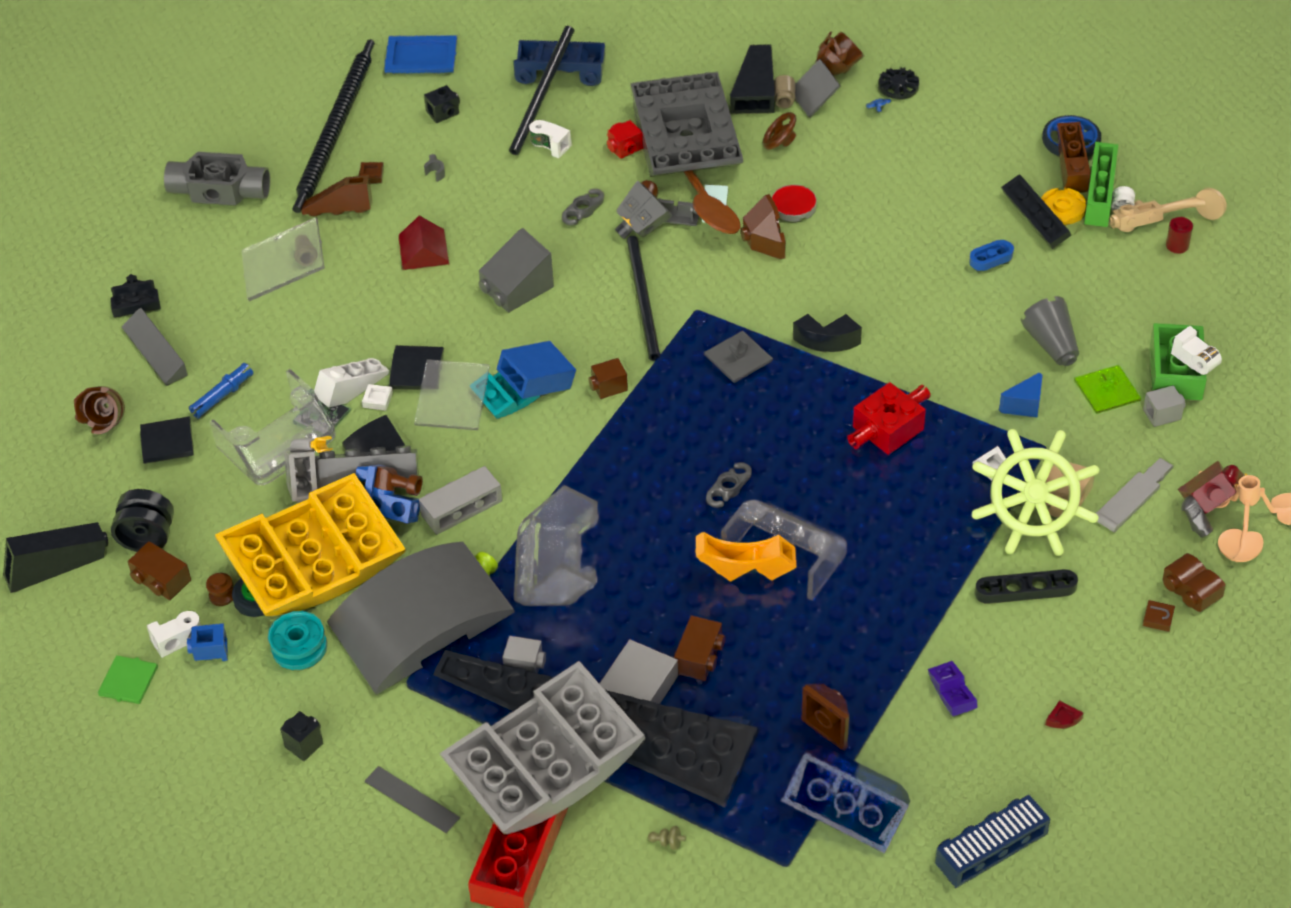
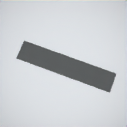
M379 766L364 781L445 833L460 819L453 812Z

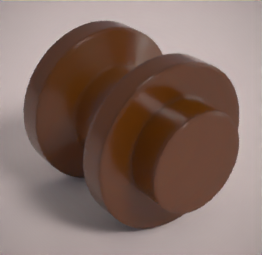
M215 573L206 581L210 602L216 606H226L233 601V582L228 574Z

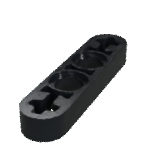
M1068 569L988 576L977 580L975 597L982 603L990 604L1069 596L1074 594L1077 589L1078 577L1076 573ZM1039 581L1046 584V587L1038 589L1032 584ZM1015 584L1020 587V590L1010 591L1006 586Z

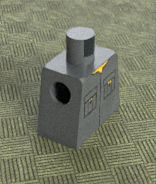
M637 181L616 210L624 220L615 231L624 239L633 230L644 237L671 218L673 214L645 185Z

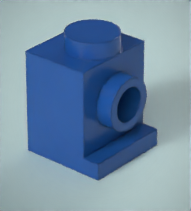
M224 623L191 627V638H187L188 654H193L195 661L222 658V661H228V638Z

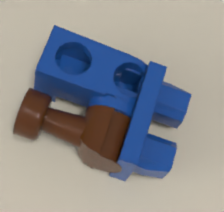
M379 464L357 467V478L359 481L365 482V490L384 517L407 524L418 522L419 498L395 494V488H406L408 494L418 496L423 485L422 476L412 474L409 478L397 475L395 469Z

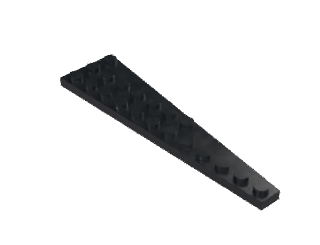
M447 650L444 651L433 674L444 681L511 711H515L535 698L533 691L553 679L548 675H540L524 669L512 668ZM605 690L645 735L643 742L625 763L720 806H726L760 732L759 728Z

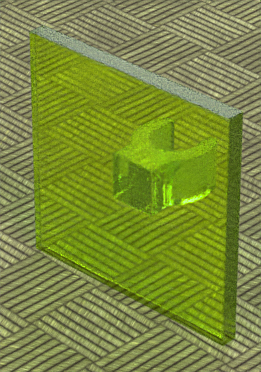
M1120 365L1074 377V381L1096 414L1141 401L1140 395Z

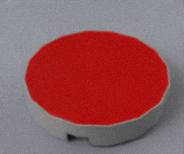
M786 185L777 189L772 194V199L778 208L780 219L798 222L801 221V218H810L816 212V195L807 187L802 185Z

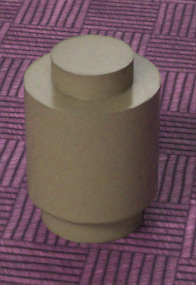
M788 75L776 77L774 79L775 103L780 108H789L796 99L795 80Z

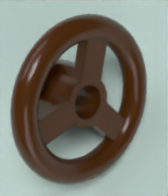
M786 112L780 115L769 126L763 138L765 149L772 150L781 144L787 147L793 142L796 137L793 129L797 120L794 113ZM790 119L788 124L783 125L785 120Z

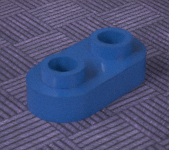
M996 240L975 248L970 253L969 264L972 268L979 271H985L1004 264L1013 258L1014 246L1009 241Z

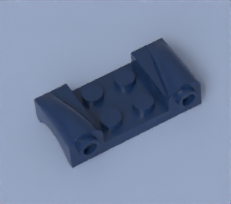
M519 40L517 59H514L515 80L522 84L533 83L536 80L538 70L545 71L558 41ZM570 41L557 71L568 73L580 71V81L588 86L598 85L602 80L606 58L605 42Z

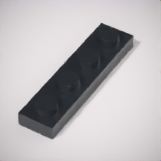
M1020 174L1001 187L1004 194L1052 249L1072 236L1068 228Z

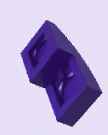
M953 661L928 669V674L937 693L952 716L978 708L977 699L965 685L964 675Z

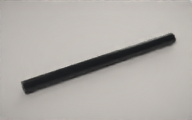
M571 26L564 27L512 141L509 152L513 155H519L530 131L529 125L534 122L575 32Z
M630 236L627 238V245L648 357L651 361H657L661 358L639 241L636 236Z

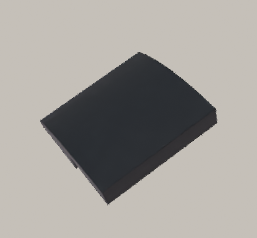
M396 345L392 359L389 386L392 389L439 390L444 347Z
M387 415L367 423L342 442L345 450L360 449V453L370 452L371 448L385 447L386 451H394L397 446H405Z
M190 416L140 424L144 464L194 456Z

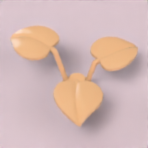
M1246 475L1240 478L1239 485L1237 487L1235 485L1237 492L1216 507H1226L1230 500L1235 502L1238 498L1245 505L1243 531L1229 529L1223 532L1218 539L1220 552L1229 560L1235 562L1250 561L1256 558L1263 549L1262 535L1258 532H1247L1249 508L1260 500V496L1269 511L1273 514L1277 513V519L1281 523L1291 525V493L1277 495L1270 503L1265 494V489L1260 488V480L1253 475Z

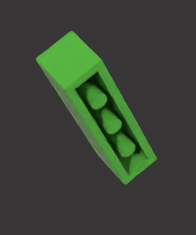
M1095 142L1084 221L1086 225L1108 227L1119 144Z

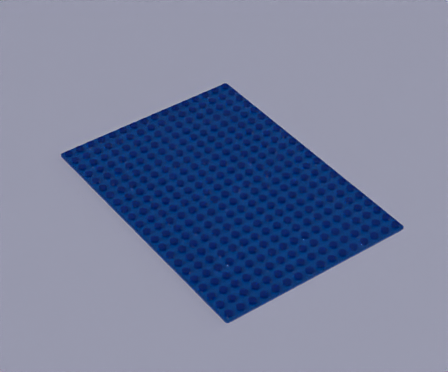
M695 310L660 354L661 357H658L498 562L496 572L490 574V578L515 612L471 639L463 635L421 661L422 668L412 673L406 683L409 689L482 724L487 722L492 726L513 711L434 676L433 674L445 650L504 665L503 655L509 636L541 641L542 652L546 653L544 668H539L538 674L554 678L580 661L600 684L629 640L674 658L691 615L722 623V634L726 638L722 651L718 650L716 653L717 663L713 672L709 671L706 681L678 674V677L660 704L710 717L746 716L748 720H752L753 727L760 729L726 806H720L625 762L604 782L774 863L788 867L793 862L1002 525L996 513L978 520L974 519L971 515L973 510L991 504L990 488L992 482L987 476L974 471L972 462L997 446L1005 458L1012 455L1014 451L1007 436V430L928 399L920 404L926 409L924 430L888 455L870 440L861 445L860 448L854 449V445L851 446L847 439L848 435L856 431L853 428L854 407L887 383L709 313ZM744 331L773 358V361L734 383L704 355V352ZM900 389L901 391H903V392H904L905 394H907V395L910 393V392H907V391H905V390ZM1019 436L1024 449H1047L1046 446ZM1029 460L1033 473L1041 460ZM742 462L748 464L752 469V475L740 489V493L724 502L723 507L714 508L709 506L706 502V494L716 483L718 477L725 472H729L732 468L735 469V463ZM1019 464L1014 465L1008 471V475L1026 482ZM735 469L737 474L746 472L744 469ZM733 482L722 484L725 488H733L736 485ZM1005 484L1002 485L1003 499L1021 492ZM721 496L712 498L714 501H723ZM705 532L712 537L728 542L751 543L780 535L795 546L796 568L772 581L756 569L729 581L696 557V536ZM806 684H825L830 689L838 691L846 700L849 713L848 744L845 751H842L802 721L803 687Z

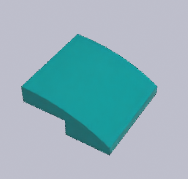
M488 372L469 386L496 419L508 416L540 397L539 395L522 399L499 372L494 376Z

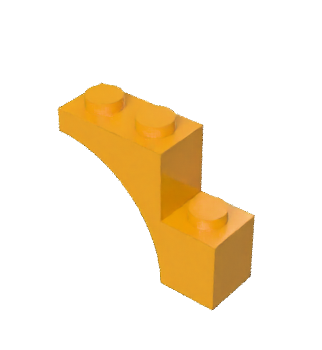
M705 532L696 536V557L729 581L753 569H756L772 581L796 568L795 546L780 535L751 543L728 542L712 537Z

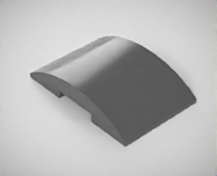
M452 542L411 554L378 572L349 595L334 611L327 623L375 695L421 669V660L463 635L471 639L515 611L465 543Z

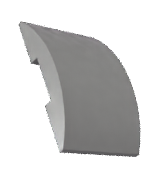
M580 661L534 690L535 698L494 725L490 726L486 722L440 753L443 760L503 834L516 832L538 824L579 801L613 774L645 739V735Z

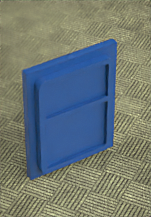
M457 35L389 36L384 68L385 73L454 72L457 54Z

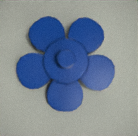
M873 100L866 104V107H876L877 112H881V106L890 103L891 100Z

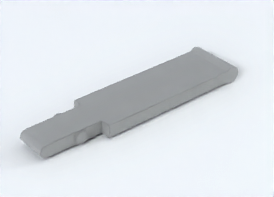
M1159 458L1144 474L1138 472L1096 512L1099 517L1097 522L1115 533L1159 490V482L1165 478L1174 466Z

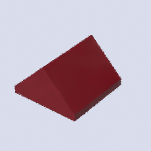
M419 215L398 235L403 270L449 264L445 231L440 226Z

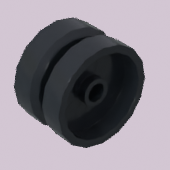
M134 489L123 493L117 502L116 515L111 525V536L118 544L135 552H138L148 541L162 549L168 541L170 525L174 516V506L162 494L152 490Z

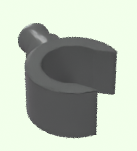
M430 154L429 161L424 165L425 176L431 171L437 170L435 173L437 182L445 177V167L442 161L437 160L435 154Z

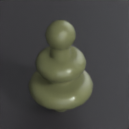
M673 826L670 832L666 828H663L660 834L650 832L648 839L650 842L660 841L663 847L669 844L672 850H677L681 841H686V836L681 835L678 826Z

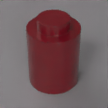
M1175 217L1170 221L1166 239V248L1169 251L1177 254L1188 251L1193 231L1191 220L1185 217Z

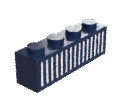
M1029 794L1022 799H1014L1006 808L998 813H990L981 823L975 826L970 825L957 837L941 842L936 851L935 864L952 885L958 888L1046 836L1051 818Z

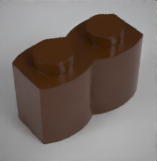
M1186 553L1164 568L1162 580L1165 587L1169 591L1182 596L1184 603L1198 612H1202L1224 596L1226 584L1213 571L1206 569L1202 562L1192 554Z

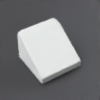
M997 446L972 463L981 462L997 469L1006 458Z

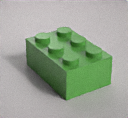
M1153 323L1150 340L1152 391L1174 385L1177 392L1184 399L1202 400L1207 381L1206 374L1203 375L1191 369L1172 355L1171 352L1175 336L1189 326L1197 331L1196 336L1204 342L1203 326Z

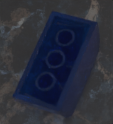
M812 746L806 750L781 802L885 853L909 807L910 798L908 792L900 783L826 746Z

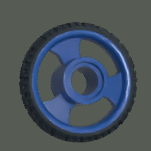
M1063 115L1050 120L1045 125L1042 133L1043 144L1048 151L1057 156H1060L1059 144L1055 143L1050 136L1052 131H1057V123H1081L1084 142L1090 143L1085 146L1087 157L1094 153L1095 142H1101V131L1095 123L1087 118L1076 115Z

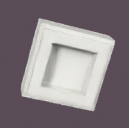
M368 384L362 400L363 408L387 411L393 394L392 387Z

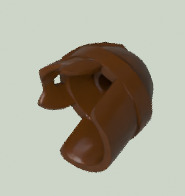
M830 31L825 40L819 45L816 62L821 59L833 76L845 74L865 55L844 32L838 33L833 38Z
M107 386L86 388L74 399L75 419L79 423L92 427V434L106 433L116 426L124 416L125 404L123 398L116 390Z

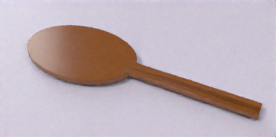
M693 170L685 171V175L698 192V195L693 199V207L696 213L716 230L727 234H736L741 224L734 211L717 198L708 195Z

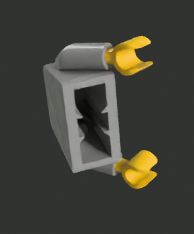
M331 436L317 437L315 439H294L290 444V450L284 451L286 482L292 502H303L309 499L310 492L317 490L314 450L318 453L333 450V448H328L326 445V440L332 439Z

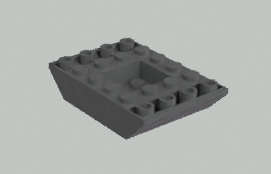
M718 71L631 83L637 127L642 131L643 151L650 177L743 163V156Z

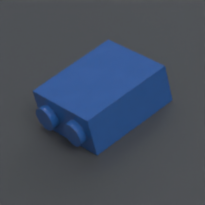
M551 341L504 349L501 352L497 371L522 399L571 389L576 373L575 367Z

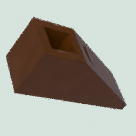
M1057 123L1061 176L1064 190H1066L1065 188H1071L1079 193L1088 192L1091 173L1081 123Z
M369 175L345 177L309 198L302 207V215L319 216L322 213L330 212L338 215L345 211L362 213L370 210L373 200Z

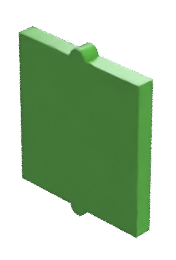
M116 655L98 691V695L116 699L117 702L127 701L140 704L158 665L142 661L138 657L132 659Z

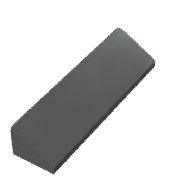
M139 308L122 326L123 331L166 386L187 376L186 367L182 359L143 309Z

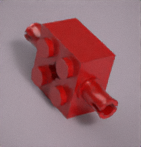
M889 382L854 407L853 428L856 431L848 435L849 444L851 446L854 445V449H858L870 440L888 455L924 430L926 409L920 404L930 398L929 389L927 387L924 388V385L921 384L907 395Z

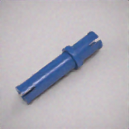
M242 363L230 375H224L220 383L188 407L191 414L197 410L193 416L199 419L230 392L234 393L239 389L238 386L254 374L251 368L242 373L249 365Z

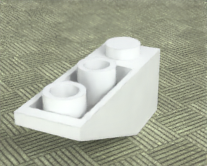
M374 358L322 369L319 371L313 395L327 407L346 404L364 392L368 384L374 385L387 376L389 370L379 360Z

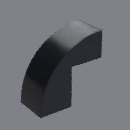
M809 314L793 322V340L813 350L839 352L852 349L861 344L862 327L847 314L825 327Z

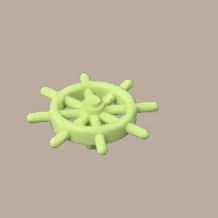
M1010 429L1007 432V436L1014 451L1012 455L1006 458L997 469L981 462L973 464L974 471L992 478L990 488L991 504L973 510L971 515L974 519L978 520L996 513L1000 521L1012 530L1005 547L1007 554L1015 552L1022 535L1029 537L1047 535L1054 554L1061 556L1064 549L1057 534L1058 530L1067 525L1074 515L1091 523H1096L1099 519L1096 513L1079 506L1081 496L1079 481L1097 475L1099 467L1091 465L1075 471L1072 465L1058 454L1066 437V433L1063 430L1056 432L1049 449H1024L1018 432L1015 429ZM1030 459L1044 460L1036 478L1029 463ZM1019 464L1026 482L1008 475V471L1014 465ZM1053 465L1064 475L1046 482ZM1005 484L1021 492L1003 499L1002 485ZM1068 486V501L1049 492ZM1025 502L1018 520L1015 519L1008 512L1007 508ZM1046 503L1064 510L1056 520L1052 521ZM1034 507H1036L1042 522L1040 526L1027 525Z

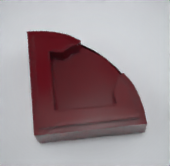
M1059 700L1047 717L1045 725L1059 729L1069 728L1078 724L1083 719L1084 713Z

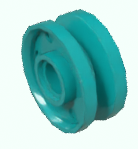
M293 611L284 614L275 620L269 629L268 641L275 662L283 668L290 670L309 668L319 662L327 651L324 627L321 620L312 613Z

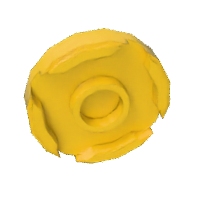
M1053 188L1045 192L1041 199L1064 225L1074 224L1085 216L1086 200L1078 191L1071 188H1065L1066 190Z

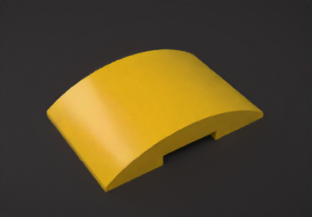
M355 473L310 492L309 499L265 518L263 514H260L215 534L217 541L265 616H277L293 611H301L334 599L366 582L392 564L406 551Z

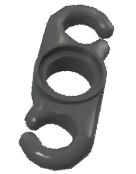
M594 188L589 190V194L586 193L584 196L576 197L573 203L562 213L564 224L576 225L578 223L577 220L590 217L594 210L604 201V192ZM589 194H591V195L597 194V195H599V196H598V197H590ZM580 205H588V206H589V207L586 208V209H579V208H578V206H580ZM570 216H576L577 220H576V219H572V220H571V219H568V217H570Z
M739 462L734 464V468L744 469L745 473L737 474L735 469L732 468L729 472L721 474L706 494V502L709 506L714 508L723 507L724 502L728 501L729 498L737 496L740 493V489L751 478V467L746 463ZM725 482H733L736 484L733 488H725L722 486V484ZM721 496L723 501H714L712 498Z

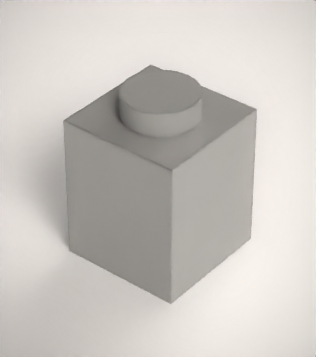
M1173 385L1147 392L1143 410L1152 425L1156 427L1181 420L1183 409L1185 408V400Z
M509 636L503 655L504 666L524 669L538 674L539 668H544L546 653L542 652L541 641Z

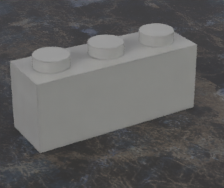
M483 466L420 498L421 516L434 533L438 535L502 502V493L499 482Z

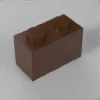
M150 541L127 561L130 577L137 584H144L155 595H162L170 601L191 581L188 565Z
M691 615L674 656L678 660V674L706 681L709 671L713 672L715 670L717 651H722L726 636L722 634V623Z

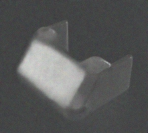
M291 369L287 370L286 373L291 388L290 400L295 408L257 433L247 426H239L227 432L214 419L210 421L217 448L248 478L258 485L269 484L286 472L284 451L290 450V444L294 439H315L317 437L331 436L332 439L326 440L327 445L336 436L334 424L314 390Z
M758 500L744 502L721 530V540L739 543L751 526L754 525L776 536L780 535L788 542L820 556L808 572L807 598L813 600L847 553V542L842 536L776 505Z

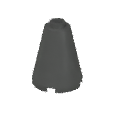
M1054 296L1056 300L1050 302L1047 298L1029 307L1024 312L1025 319L1021 318L1020 321L1023 327L1058 365L1069 366L1076 362L1079 350L1067 303L1063 297Z

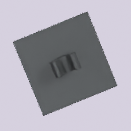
M821 59L795 84L796 101L809 118L841 87Z
M744 331L704 352V355L734 383L773 361V358Z

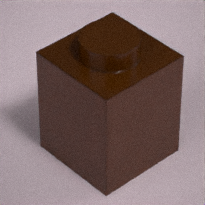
M619 358L591 366V377H588L589 385L592 391L596 390L600 399L628 391L627 373Z

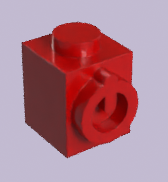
M631 120L624 123H616L608 130V149L612 153L614 152L620 159L643 149L642 131Z

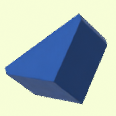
M1039 372L1001 393L999 411L1004 414L1037 417L1043 375Z

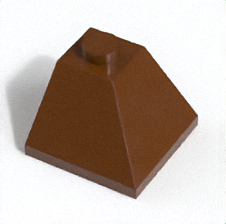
M806 684L803 687L802 721L842 751H845L848 744L849 713L846 700L838 691L830 689L825 684Z

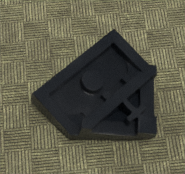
M130 274L126 277L127 282L123 285L111 288L113 295L111 297L113 318L134 314L139 308H142L144 312L161 309L158 289H155L153 280H137L136 275Z

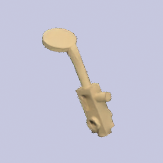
M1205 188L1195 197L1163 205L1158 204L1155 200L1146 203L1137 200L1134 206L1122 205L1120 209L1112 211V215L1109 216V223L1113 229L1118 228L1121 231L1130 232L1134 230V227L1162 221L1163 214L1193 207H1196L1203 217L1215 220L1225 213L1227 204L1224 196L1218 190Z

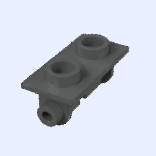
M658 198L673 214L671 218L665 221L666 223L697 226L699 215L693 207V202L678 201V206H674V201Z

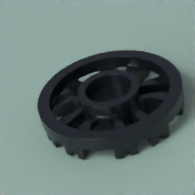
M906 67L894 70L892 68L886 69V72L883 71L880 74L878 88L883 95L889 98L906 99L915 95L919 90V77L911 69L907 71Z

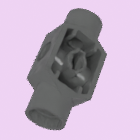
M197 152L186 162H167L164 171V186L167 193L188 194L192 203L237 205L244 198L267 199L270 190V172L268 167L247 166L242 154Z

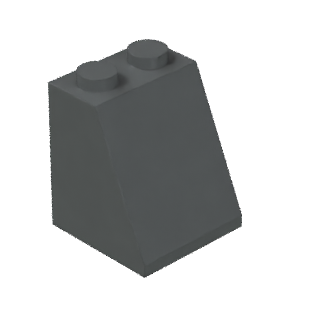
M524 228L518 230L479 270L480 289L483 293L491 296L497 306L504 308L510 313L554 287L551 252Z

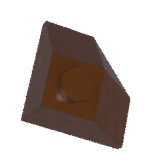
M766 194L743 217V227L740 228L742 240L747 241L751 250L778 259H784L786 251L784 232H781L778 208L770 194Z

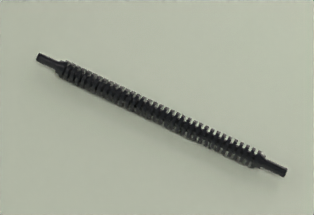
M371 39L367 40L363 51L356 54L297 185L298 197L292 208L295 213H300L306 199L313 196L371 65L370 54L375 45V42Z

